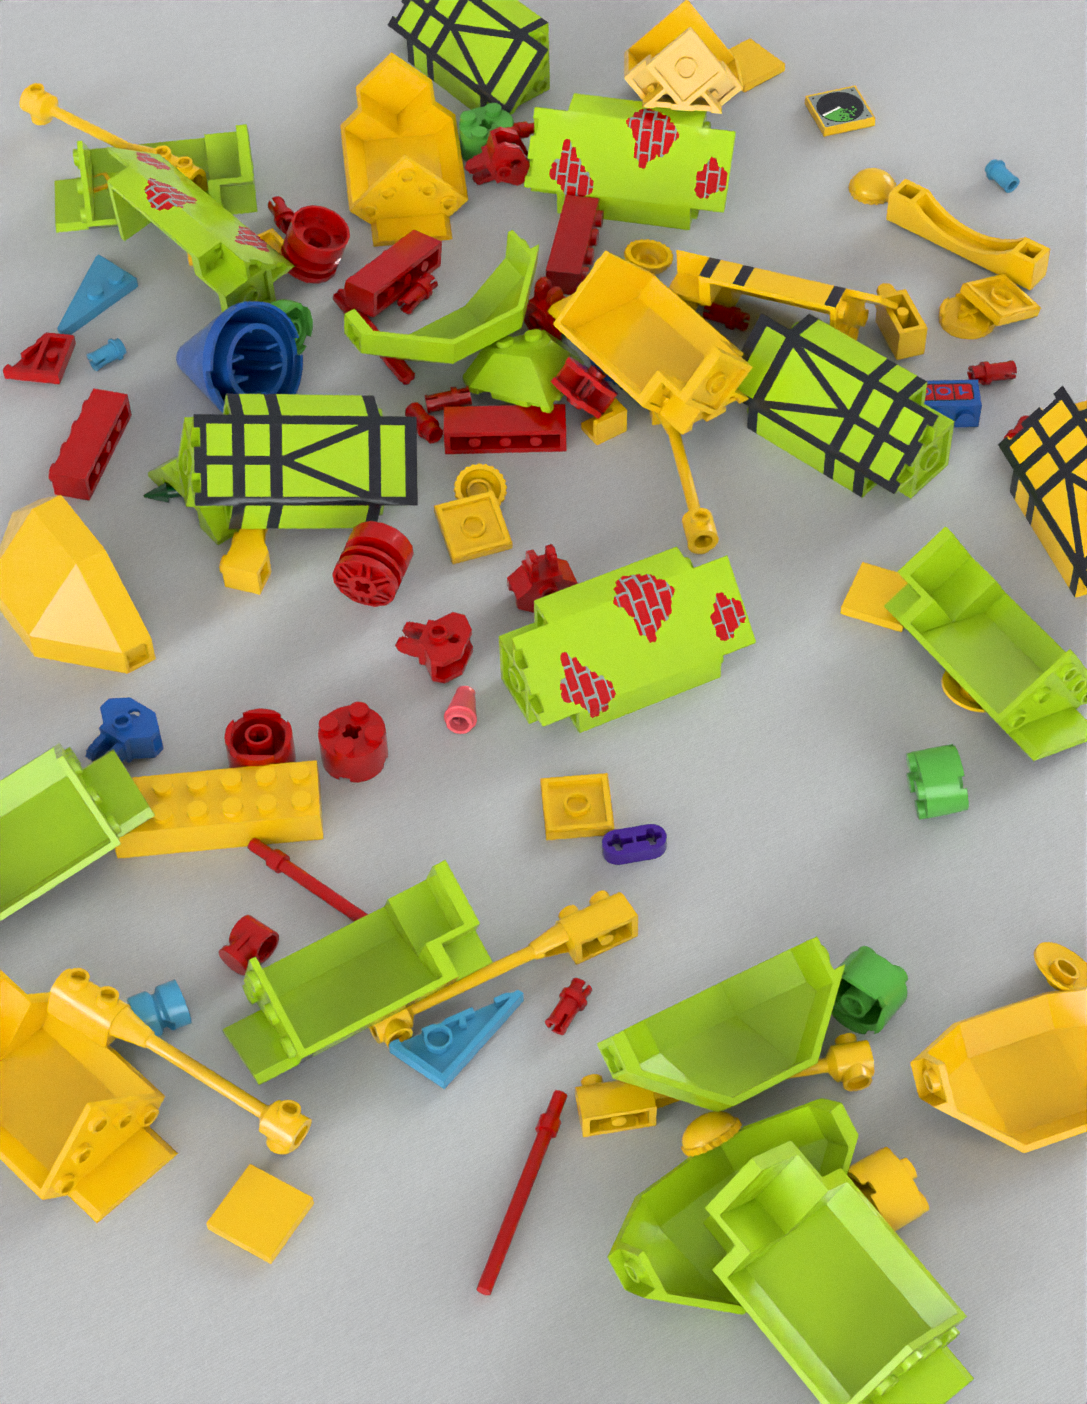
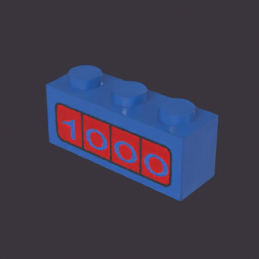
M978 380L927 381L925 405L955 421L954 427H979L982 402Z

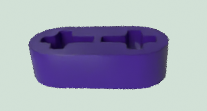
M656 824L612 830L605 834L602 839V855L608 863L614 865L656 859L661 857L667 849V834L661 826ZM653 838L656 844L650 845V842L646 839ZM619 844L622 850L616 851V848L613 845Z

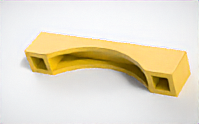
M906 178L889 193L886 220L995 274H1005L1012 282L1028 290H1032L1046 276L1050 248L1027 237L1000 239L976 232L950 215L928 189Z
M240 529L239 532L234 533L231 547L227 555L224 554L219 565V571L223 574L225 587L261 594L272 572L269 551L265 544L268 529Z

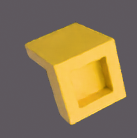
M615 398L602 417L598 419L594 416L582 422L581 429L596 445H599L627 431V409Z

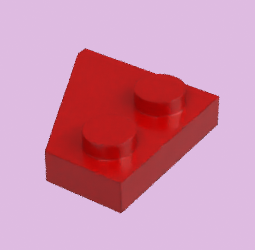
M44 333L36 340L34 345L20 353L22 358L14 366L7 364L3 368L5 379L60 384L76 345L75 336Z

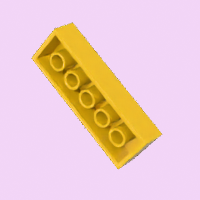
M317 760L131 777L155 816L119 838L121 844L115 848L117 859L247 847L253 838L259 839L266 845L322 840L324 836L321 785Z

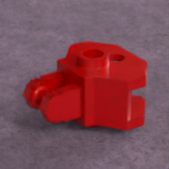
M498 127L490 131L486 145L481 147L482 153L465 162L464 168L469 174H473L472 180L477 185L495 180L497 184L505 182L517 186L525 182V176H527L530 167V161L527 159L528 150L515 130Z
M546 276L540 277L534 287V297L528 300L524 323L529 330L541 328V331L545 330L562 342L563 333L553 325L556 319L547 311L552 304L566 297L563 295L564 292L560 287H553L551 285L550 279Z
M572 357L566 359L565 365L560 372L550 381L560 392L567 396L566 400L579 410L584 409L598 419L603 416L618 395L609 383L604 380L606 375L594 365L588 368Z
M553 544L545 546V554L537 556L533 549L526 551V559L521 561L522 565L507 577V587L509 591H513L515 594L517 608L534 613V600L578 584L568 561L557 558Z
M451 612L435 621L429 619L426 625L417 622H406L402 629L405 637H399L395 644L398 651L419 658V664L426 666L432 681L445 684L463 675L473 652V645L470 641L472 629L464 614Z

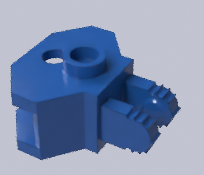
M130 697L109 698L100 706L103 724L99 727L100 735L90 744L86 750L85 757L93 762L114 749L122 762L130 763L133 759L155 758L164 749L156 713ZM132 712H139L140 715L137 716V715H135V714H130V713H132Z

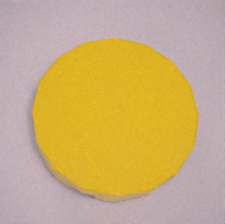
M956 293L955 297L950 299L947 297L939 307V324L951 336L974 340L990 334L996 326L961 293Z

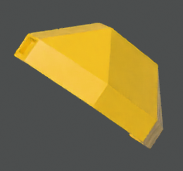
M57 495L42 498L12 512L0 544V611L32 654L39 658L126 674L155 660L152 638L106 550L63 496Z
M1087 987L1045 992L953 1023L910 1062L919 1098L940 1111L1022 1153H1027L1087 1132Z

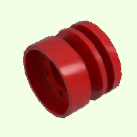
M310 205L296 211L279 254L295 266L288 273L298 280L313 284L327 282L334 277L350 238L349 227L339 214L324 206Z
M375 521L359 523L353 528L344 551H342L332 573L335 585L341 593L357 603L373 607L386 606L394 600L414 555L412 544L399 530L385 523Z

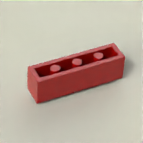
M565 196L546 267V277L551 280V285L553 287H560L564 292L563 294H574L579 284L590 273L588 265H593L594 248L592 247L597 246L599 241V229L597 227L602 228L604 211L599 210V198Z
M412 230L345 281V305L374 318L411 288V283L416 278H421L425 272L431 274L441 266L442 241L417 230Z
M93 388L88 400H84L77 421L75 420L72 423L71 433L67 441L62 443L60 454L56 462L52 463L49 469V480L52 481L55 495L90 501L132 416L128 394Z
M554 404V409L551 413L542 412L541 407L532 405L528 408L519 405L444 407L443 434L445 455L567 452L565 404Z

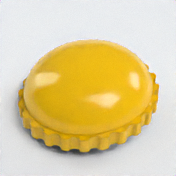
M866 168L853 176L848 188L851 196L858 200V202L878 205L888 202L889 193L896 187V182H894L895 180L888 172L882 169Z
M649 239L630 242L624 251L626 261L654 275L667 270L672 264L674 256L670 248L666 247L665 244Z
M478 463L477 465L472 464L470 467L467 466L464 470L460 471L456 477L453 491L455 492V498L461 499L494 490L498 504L501 506V502H504V497L507 494V485H505L506 480L503 479V474H500L498 469H494L493 466H488L487 464L482 465Z
M712 1111L702 1114L694 1119L685 1129L682 1136L683 1146H681V1150L688 1157L713 1150L738 1133L742 1123L738 1117L724 1111Z

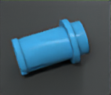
M993 159L986 165V177L989 180L996 181L1006 193H1010L1018 187L1019 178L1005 167L1004 161Z
M110 338L108 344L92 353H88L87 359H92L89 363L95 371H98L116 359L122 360L123 355L127 351L119 338L115 340Z

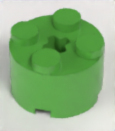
M489 103L485 107L463 111L460 114V148L462 158L466 162L470 158L472 159L474 156L482 153L481 147L486 145L490 131L498 127L513 126L514 120L512 116L503 110L500 104Z
M953 744L942 745L906 753L909 773H906L910 793L916 792L918 800H915V809L919 820L968 810L967 788H963L962 777L965 775L956 746H953Z
M861 946L857 951L850 953L839 965L845 964L831 1014L840 1024L855 1033L865 1035L867 1031H874V1034H876L886 1026L906 1002L908 975L903 968L892 965L888 960L876 954L870 947Z

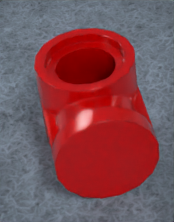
M245 915L234 925L229 936L230 944L229 946L224 945L219 950V956L231 970L237 974L245 975L250 959L256 957L259 963H262L273 954L279 942V934L253 916Z

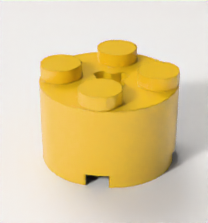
M880 1148L849 1167L847 1176L894 1231L899 1230L929 1211V1204L926 1198L918 1191L914 1179L917 1178L914 1166L906 1157L899 1160L890 1148Z

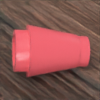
M469 686L457 688L444 714V720L448 729L457 734L469 732L477 723L476 693Z

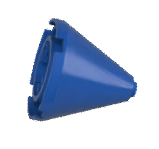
M245 301L232 305L181 345L176 355L177 365L181 371L222 413L226 394H296L303 371V355L297 354L294 338H299L294 324L278 307L259 301Z

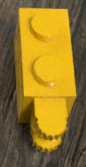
M890 283L880 284L877 288V295L899 304L897 309L875 305V322L895 359L900 360L924 354L928 328L907 290L896 291Z

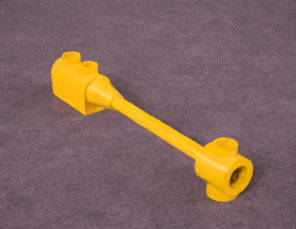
M33 83L22 92L19 101L20 108L30 114L31 121L34 124L46 125L55 117L115 148L160 154L203 191L206 192L208 190L205 171L193 165L190 157L183 156L179 158L171 154V149L167 146L152 148L132 144L58 107L57 97L46 92L44 86L40 83Z
M648 410L652 425L661 424L668 434L688 507V512L682 517L687 548L692 553L705 554L718 544L719 537L711 511L700 507L681 434L660 414Z
M605 890L598 891L590 898V905L581 910H578L575 905H568L563 908L558 914L559 920L555 922V925L530 942L527 947L481 968L369 1027V1030L378 1044L385 1042L387 1047H389L393 1040L398 1038L400 1042L410 1039L413 1034L414 1015L533 959L538 960L568 952L575 964L578 965L637 937L638 914L621 892L610 896Z
M69 968L58 976L49 994L46 1012L104 1049L116 1038L143 1048H149L258 1117L259 1132L267 1136V1147L276 1154L284 1155L293 1152L305 1139L312 1120L301 1113V1106L296 1101L277 1100L270 1105H266L156 1036L155 1032L131 1010V1006L119 999V992L115 988L110 986L99 987L89 980L90 975L85 969Z
M853 1033L839 1035L835 1039V1045H830L825 1058L818 1059L817 1064L788 1079L828 1073L836 1082H842L844 1089L847 1091L865 1089L871 1085L875 1071L870 1044L868 1040L857 1041V1037ZM599 1074L583 1077L581 1079V1086L575 1087V1099L583 1137L656 1126L657 1109L680 1101L619 1080L603 1082V1078Z

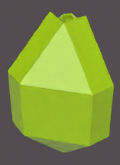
M514 230L509 231L505 259L469 302L458 310L410 334L373 331L355 309L344 314V334L362 354L414 362L454 364L522 328L538 263L539 244L530 248L526 240L520 238Z
M816 936L637 1022L596 1044L613 1079L719 1112L731 1108L818 1063L845 964L833 969L827 949Z
M820 1098L741 1127L739 1132L727 1142L706 1153L688 1157L635 1196L607 1256L623 1288L646 1299L744 1315L746 1313L745 1309L712 1270L727 1255V1252L703 1224L710 1215L705 1207L752 1157L789 1141L795 1144L822 1177L840 1168L847 1175L859 1135L843 1104Z

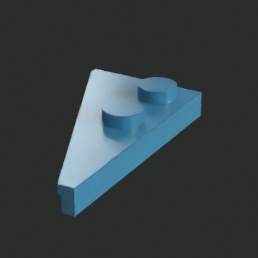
M97 255L57 327L59 334L72 335L136 289L138 287L137 278L101 255Z
M518 989L512 993H504L495 997L494 1003L474 1011L471 1007L445 1018L439 1024L426 1026L421 1029L422 1034L403 1042H400L399 1038L393 1040L389 1044V1052L445 1089L524 1001V994Z

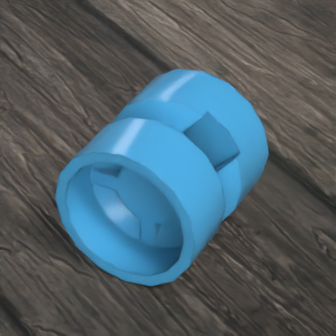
M175 979L156 986L153 994L143 991L126 998L128 1005L131 1006V1010L155 1032L156 1036L163 1035L164 1028L166 1027L176 1030L192 1023L185 999Z

